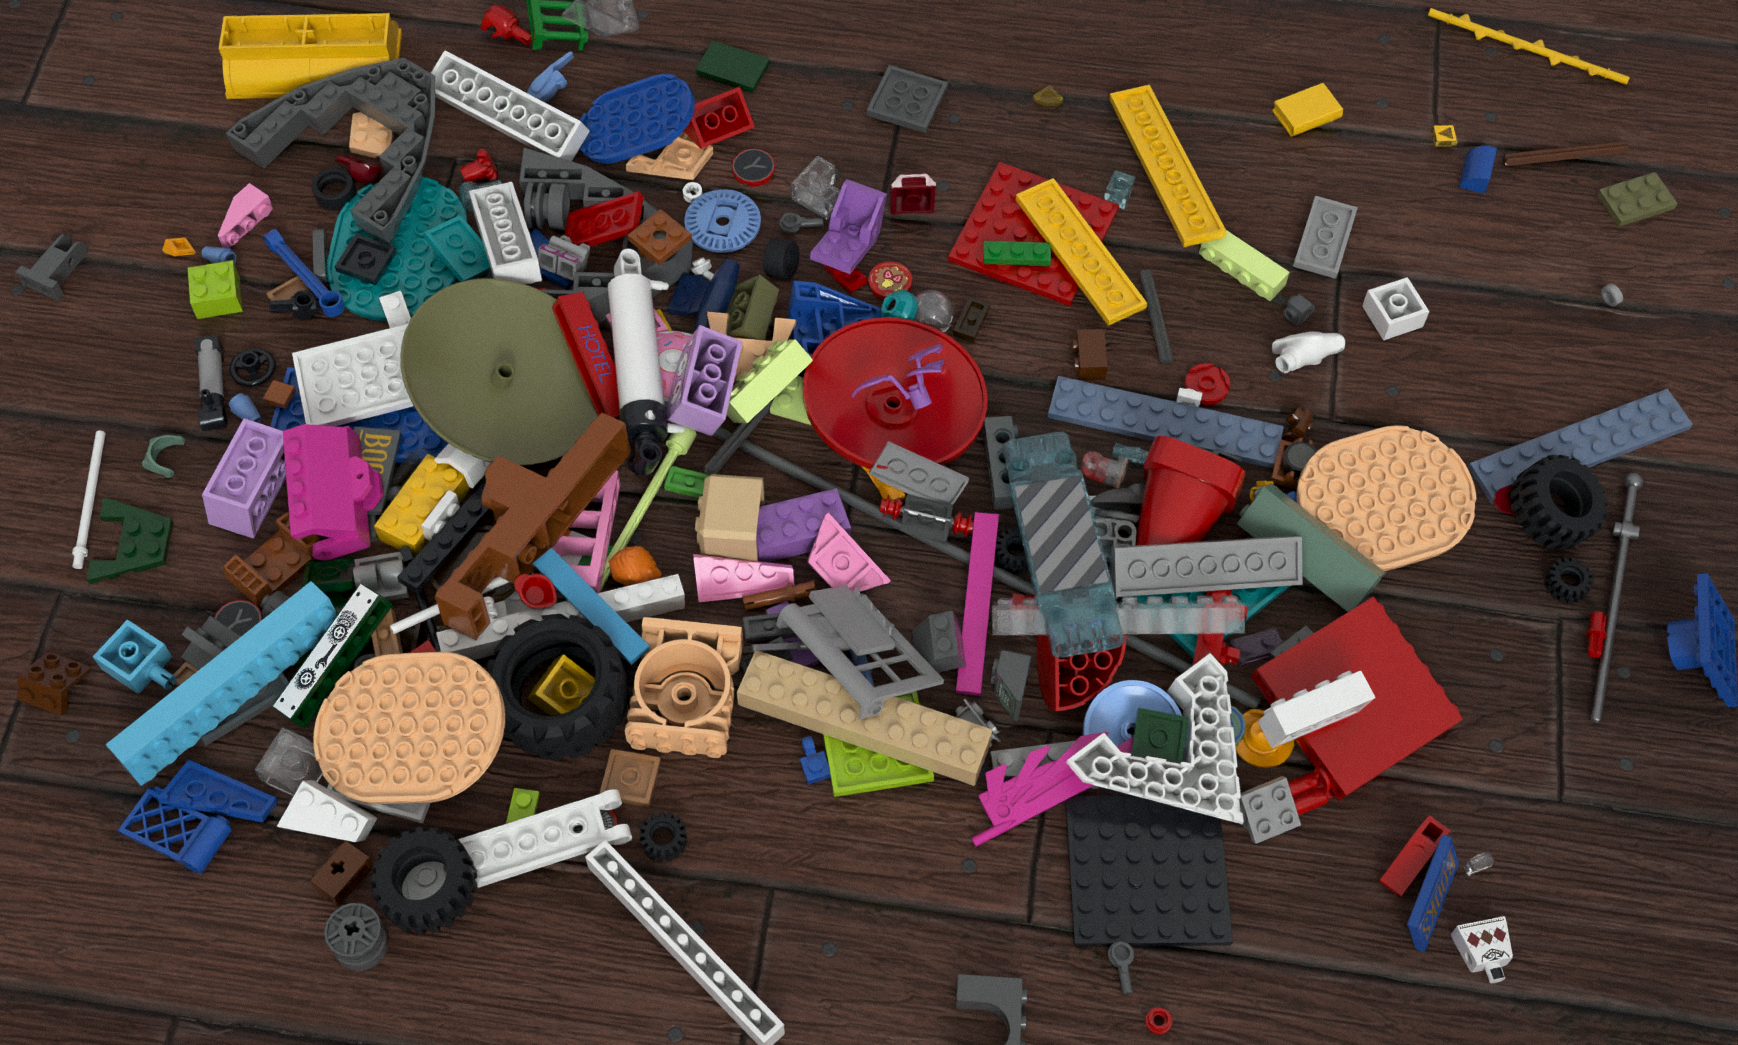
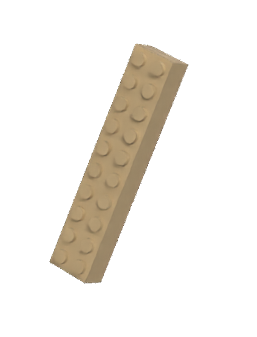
M761 651L754 652L737 691L738 705L973 786L977 782L992 739V729L898 697L887 698L882 711L878 715L860 719L858 713L861 706L834 676Z

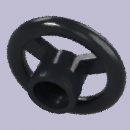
M245 349L232 359L229 367L230 375L236 383L242 386L254 387L261 385L273 375L276 366L275 359L264 349ZM268 361V370L263 376L258 378L257 372L260 366ZM236 368L245 369L250 373L251 380L241 378L237 374Z

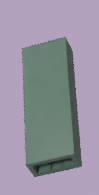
M1272 483L1264 487L1260 486L1252 496L1254 498L1252 504H1247L1239 514L1241 519L1237 524L1254 538L1302 536V576L1347 612L1362 604L1386 573Z

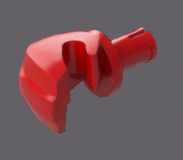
M493 5L487 9L481 22L482 31L495 26L497 30L492 35V38L502 35L503 39L509 40L514 37L526 46L530 45L532 42L531 33L519 27V19L516 18V15L503 5Z

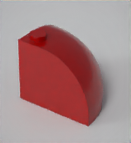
M1127 634L1037 635L1038 680L1041 694L1047 707L1052 711L1073 709L1086 704V702L1106 689L1112 682V677L1116 673L1118 666H1121L1126 648Z

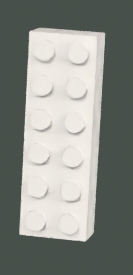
M508 182L469 191L474 216L493 278L522 284L542 281L538 258L513 183Z

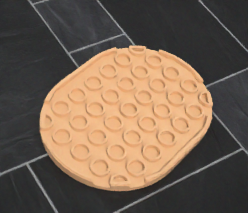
M1387 426L1339 439L1318 450L1310 458L1300 474L1296 500L1297 504L1383 571H1388L1441 555L1458 544L1473 523L1476 491L1471 474L1463 460L1452 448L1449 449L1439 441L1438 437L1424 430L1421 432L1410 429L1409 426Z
M450 652L387 654L364 661L362 665L351 672L348 671L335 683L336 687L329 697L324 699L320 707L313 738L315 758L319 762L323 772L322 775L333 788L350 799L367 804L432 803L451 798L463 792L485 773L501 745L505 728V706L500 689L493 677L482 666L466 656Z

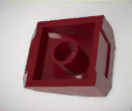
M928 174L899 175L891 184V215L934 213L936 182Z

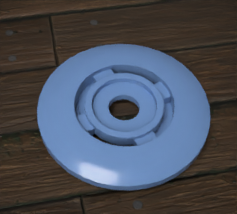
M727 189L714 190L702 194L690 204L685 214L684 223L685 229L692 234V241L696 245L711 252L727 253L739 250L755 239L760 230L761 215L755 202L745 194ZM720 217L729 219V223L725 226L718 225L716 221Z

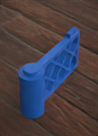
M157 786L153 790L148 788L120 826L118 832L183 864L193 872L202 874L231 833L232 829L229 827L231 823L220 815H217L216 818L208 817L194 809L168 804L164 806L162 803H159V808L146 812V805L153 797L159 802L158 796L163 791V789ZM178 809L180 817L167 821L165 812ZM161 814L162 823L149 827L148 818ZM193 819L201 821L196 829L187 831V821ZM143 820L144 829L136 832L129 831L134 822ZM181 824L182 833L169 837L168 828ZM163 829L164 839L152 842L150 833ZM184 840V846L178 854L171 851L170 843Z

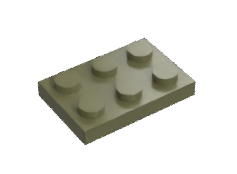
M1656 172L1599 189L1597 193L1598 198L1618 227L1674 210L1678 204Z

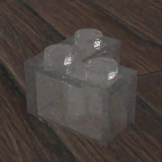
M817 155L792 182V200L827 220L833 212L840 193V189L833 186L835 183V165Z

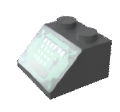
M1001 650L1000 659H994L991 684H995L994 695L1012 720L1018 722L1031 656Z

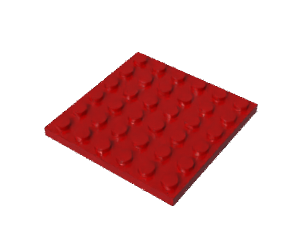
M999 162L949 253L948 261L1071 306L1080 288L1052 249L1050 266L984 264V241L1047 243L1015 199L1016 194L1049 179ZM1058 183L1100 241L1103 242L1119 210V204Z

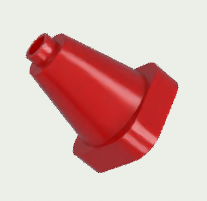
M1156 436L1144 462L1143 478L1146 481L1135 545L1202 541L1221 514L1232 513L1243 487L1245 471L1228 459L1168 436Z

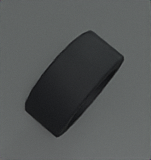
M328 168L322 170L312 181L314 197L317 203L325 209H342L346 202H350L356 196L354 181L350 173L344 169ZM340 182L347 185L342 192L336 195L321 193L323 188L331 183Z

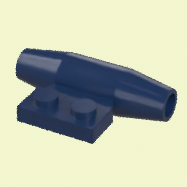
M725 259L710 282L704 279L703 276L682 273L667 308L669 314L684 317L697 314L693 333L699 325L710 329L707 314L708 312L726 313L736 289L740 265L734 260Z

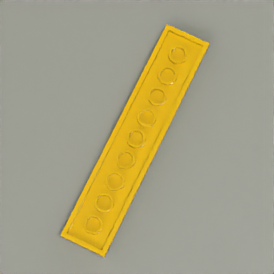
M1145 85L1110 93L1109 100L1183 246L1187 247L1225 238L1227 231L1151 86Z

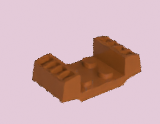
M289 511L275 521L279 531L244 561L235 554L223 566L225 578L256 606L261 604L267 594L272 595L276 591L283 590L305 571L306 562H313L315 559L312 552L313 544L322 541L315 534L294 539L290 532Z

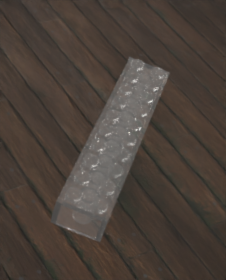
M1234 595L1222 596V600H1213L1212 596H1197V600H1188L1187 596H1172V601H1163L1162 596H1148L1147 601H1137V597L1134 596L1122 597V601H1112V597H1097V601H1088V597H1073L1072 602H1063V597H1049L1047 602H1038L1036 597L1024 598L1023 602H1014V598H999L998 602L992 605L993 635L1245 633L1244 602L1238 600V597Z

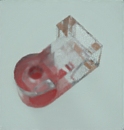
M1091 451L1083 457L1082 473L1090 479L1119 489L1127 472L1129 459L1120 456L1118 461L1103 457L1098 452Z

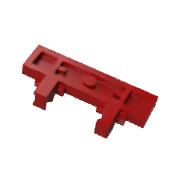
M1232 589L1206 591L1192 666L1209 653L1221 665H1224L1225 662L1237 665L1240 649L1226 647V643L1223 642L1226 622H1230V619L1245 622L1248 607L1236 604V601L1230 600Z

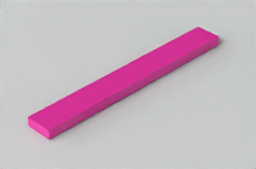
M975 512L962 630L966 666L958 668L956 694L981 696L999 514Z

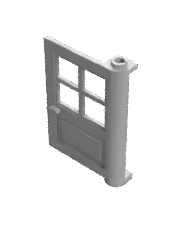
M792 603L784 607L778 616L776 626L779 629L790 627L861 706L858 713L860 719L878 715L882 711L887 698L944 683V679L902 636L894 627V624L890 623L886 618V625L888 627L892 625L891 639L896 643L895 648L902 655L882 660L876 653H871L869 655L875 662L854 666L842 653V651L851 648L815 604L799 607L796 603ZM872 604L873 610H874V611L878 610V609ZM907 660L918 671L920 676L901 680L888 665ZM881 667L894 682L873 687L861 671Z

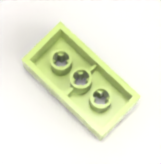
M796 339L777 340L768 348L770 351L764 357H758L752 363L754 367L749 372L744 371L736 378L737 383L732 387L726 414L733 423H748L813 361Z

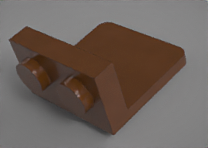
M46 653L17 675V700L61 716L67 711V691L89 674L90 667L56 653Z

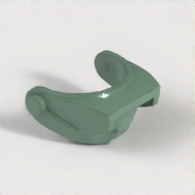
M164 435L150 439L142 466L151 472L162 474L167 478L173 477L174 471L158 465L156 459L159 452L167 446L184 445V437L180 435Z

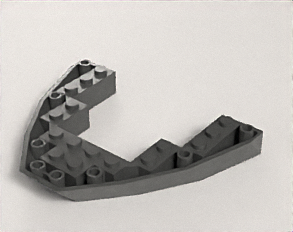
M406 58L352 68L299 86L240 119L226 133L235 151L264 169L308 126L324 135L352 107L399 134L400 136L379 156L387 174L350 210L357 227L379 241L390 245L418 192L435 119V75Z
M523 149L519 179L522 198L525 197L529 182H536L537 187L539 183L544 182L547 193H549L552 183L568 184L570 199L583 200L584 208L634 193L588 166L531 149ZM644 199L639 225L659 210ZM628 236L623 237L622 250L632 249L638 253L641 274L646 278L662 281L671 286L680 280L682 273H691L692 240L679 249L674 258L658 265L655 261L649 264L646 256L643 258L640 256L637 247L628 240ZM575 272L573 290L540 291L556 300L559 296L583 292L586 300L590 302L595 320L600 324L606 321V315L610 313L608 283L615 278L614 273ZM651 289L652 298L663 290Z

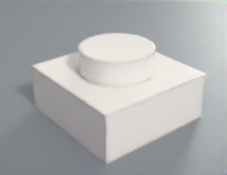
M1179 388L1176 403L1199 407L1202 393L1189 388Z

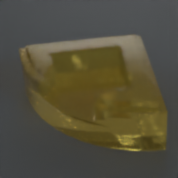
M1050 85L1033 96L1035 102L1044 106H1056L1063 103V97Z

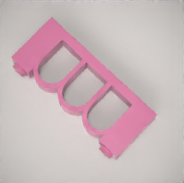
M617 470L591 501L602 503L601 511L583 510L569 527L597 529L596 539L562 536L552 548L559 556H592L590 566H569L596 593H600L619 496L620 478ZM555 589L557 598H564V597Z

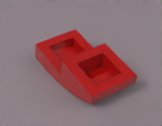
M822 264L833 279L849 294L867 283L866 276L856 268L851 274Z

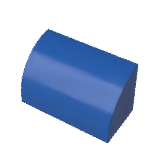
M1478 146L1466 154L1459 184L1460 188L1485 193L1492 173L1496 147Z

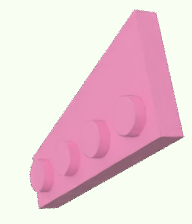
M693 554L699 602L742 598L744 595L747 596L787 587V584L790 583L794 585L792 565Z

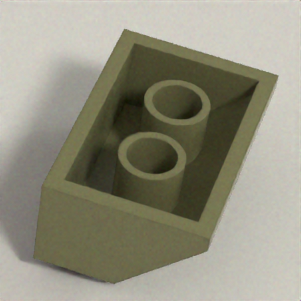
M761 275L736 285L734 295L726 311L729 314L727 336L765 340L768 325L772 320L773 308L777 302L776 298L779 289Z

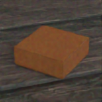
M273 380L263 400L267 404L286 409L296 389L292 385Z

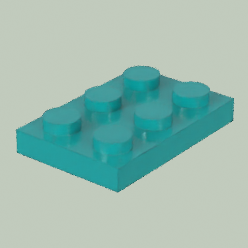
M461 215L424 232L423 238L460 282L474 280L488 273L490 265L483 242Z

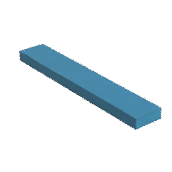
M552 548L533 563V566L553 583L554 588L585 619L589 620L594 626H599L610 637L617 651L631 665L650 649L649 645Z

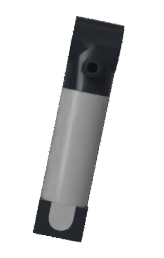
M218 335L194 338L199 368L201 409L198 410L201 429L202 431L227 428L228 420L224 407L222 361H224V350Z

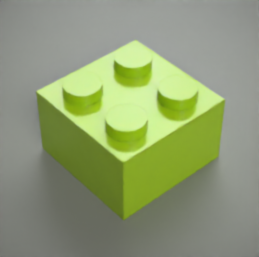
M233 260L188 268L190 304L197 319L243 312L240 276Z

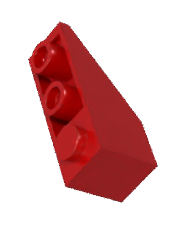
M1428 815L1379 882L1401 898L1434 856L1440 838L1443 835L1448 836L1451 830Z

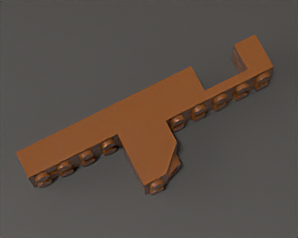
M601 412L596 420L590 423L585 433L577 438L574 446L564 453L557 466L549 471L547 477L541 476L501 456H498L493 463L487 466L485 471L486 484L482 493V505L493 510L496 524L489 532L484 534L481 542L474 550L468 553L465 561L453 571L448 581L438 588L435 599L444 625L475 641L491 623L483 594H481L496 575L513 584L519 575H530L535 570L533 563L550 548L554 547L630 455L628 435L624 422Z

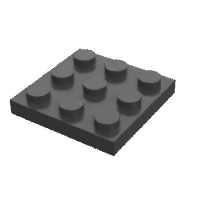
M889 65L867 108L866 116L926 133L946 93L948 82Z

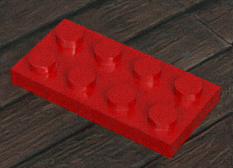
M637 191L568 213L564 236L569 237L572 243L577 246L584 243L590 247L628 236L640 224L644 196Z

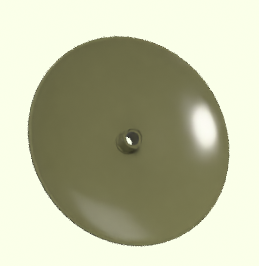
M474 279L459 282L438 291L416 310L405 330L401 344V373L407 394L413 406L436 434L450 445L475 458L493 463L498 456H501L520 466L542 464L558 459L574 446L577 438L585 433L590 423L596 420L598 416L552 310V306L556 301L555 298L534 287L519 282L503 279Z

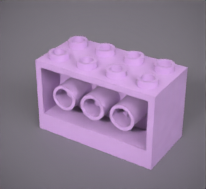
M245 418L243 419L202 493L210 525L253 539L255 538L286 479L283 431Z

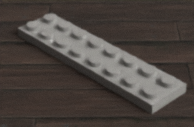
M1302 536L1112 547L1113 596L1124 597L1303 585Z

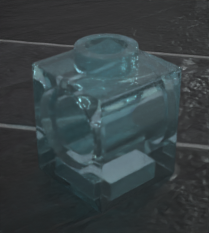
M1115 170L1106 188L1104 199L1108 200V202L1116 203L1119 205V208L1125 209L1133 192L1135 177Z

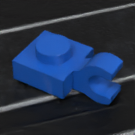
M811 736L802 738L801 745L806 757L800 758V764L807 784L831 778L824 751L816 753Z

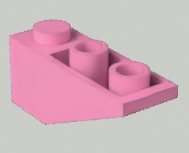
M250 183L233 197L218 233V238L223 248H230L235 245L239 239L248 231H251L264 217H267L273 210L269 196Z

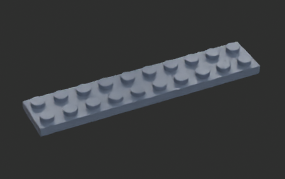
M1062 376L1057 378L1048 412V418L1148 441H1154L1155 437L1160 435L1172 437L1211 452L1219 449L1242 458V462L1272 469L1275 465L1284 426L1176 403Z
M1665 389L1471 462L1468 469L1491 505H1493L1494 495L1500 488L1513 484L1522 471L1543 457L1545 458L1548 455L1569 456V459L1575 458L1579 460L1581 465H1587L1590 468L1689 430L1693 423L1670 391Z

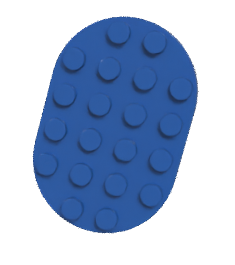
M659 74L604 93L592 102L594 106L590 108L587 114L583 113L580 119L589 130L580 149L594 162L612 164L659 149L665 145H670L685 130L693 117L695 98L692 90L684 80L676 78L675 75Z

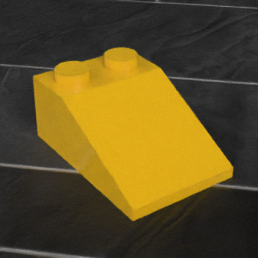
M563 654L553 660L527 699L550 716L561 715L575 709L588 697L593 688L595 678Z

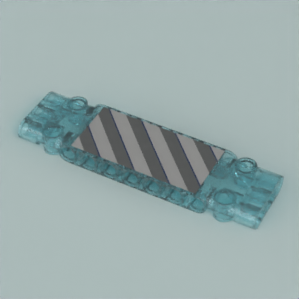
M1055 432L1007 441L1004 443L1002 450L1009 475L1011 497L1040 614L1043 615L1045 631L1048 635L1052 654L1055 657H1068L1120 647L1125 639L1117 613L1114 588L1081 470H1078L1076 454L1073 451L1069 435L1066 432Z

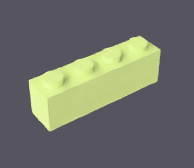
M1229 231L1226 232L1225 238L1201 244L1199 254L1204 259L1211 261L1220 267L1222 271L1229 273L1241 284L1248 286L1259 296L1269 301L1286 286L1289 271Z

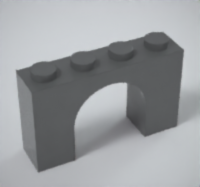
M958 974L956 1008L985 1010L994 1013L1004 1022L1007 1028L1008 1041L1005 1045H1025V1040H1021V1030L1026 1029V1014H1021V1007L1027 1001V988L1022 987V978Z

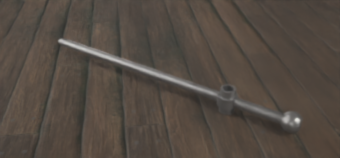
M1630 473L1624 479L1627 495L1622 523L1615 521L1612 535L1619 537V545L1605 626L1607 637L1603 639L1591 720L1595 723H1598L1602 716L1629 540H1637L1640 526H1635L1632 523L1637 490L1643 486V478L1637 473Z

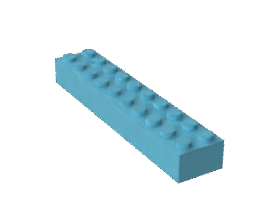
M312 581L309 582L109 741L106 746L141 786L147 781L152 780L159 771L168 764L173 763L185 750L194 746L201 736L215 729L222 720L235 713L243 703L256 696L260 689L277 679L279 674L289 666L294 665L300 657L316 646L338 615L330 599Z

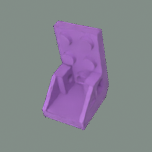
M846 179L831 214L829 230L811 251L810 259L851 274L877 240L881 230L887 194Z

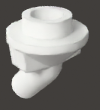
M701 257L692 262L693 267L690 270L695 275L701 274L709 282L714 275L708 271L712 267L710 259L705 260L704 257Z

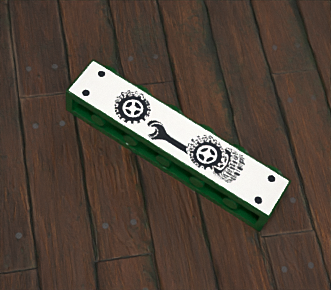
M360 583L272 707L305 729L321 707L324 699H327L334 689L335 683L344 675L393 604Z

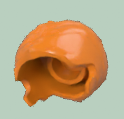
M640 546L624 548L608 561L614 581L623 584V587L659 579L662 575L659 568L656 567L657 564L652 555Z

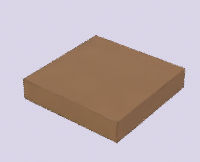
M611 749L599 794L607 790L616 789L620 793L622 803L650 808L661 758Z

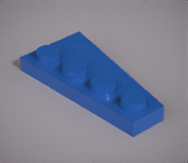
M191 760L184 764L158 796L159 803L258 822H264L277 805L276 797Z

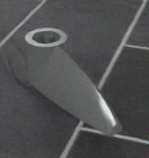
M1138 483L1128 488L1105 491L1091 500V506L1105 510L1110 509L1140 514L1145 484Z

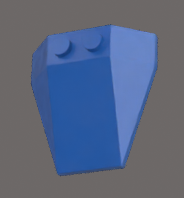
M795 280L792 283L788 319H796V326L790 336L791 340L796 339L810 357L824 339L840 328L861 320L881 318V309L817 283Z

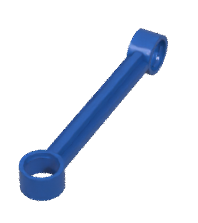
M276 229L263 235V239L272 253L278 254L319 299L321 309L326 316L335 317L344 311L345 304L341 294L337 291H329L286 245ZM338 301L333 306H326L330 302Z

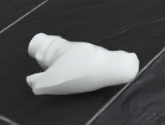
M1299 333L1276 339L1272 344V352L1274 354H1281L1276 358L1275 363L1277 368L1283 373L1294 371L1306 365L1320 364L1326 356L1339 353L1345 349V339L1341 334Z

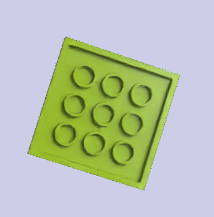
M917 691L895 696L919 705ZM823 734L834 797L934 781V773L932 771Z

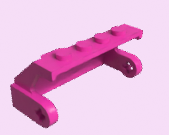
M303 424L283 431L291 536L294 539L312 534L331 537L313 544V557L317 560H331L369 548L370 537L367 511L373 510L383 497L381 474L372 469L368 462L362 460L360 436L349 426L334 427Z

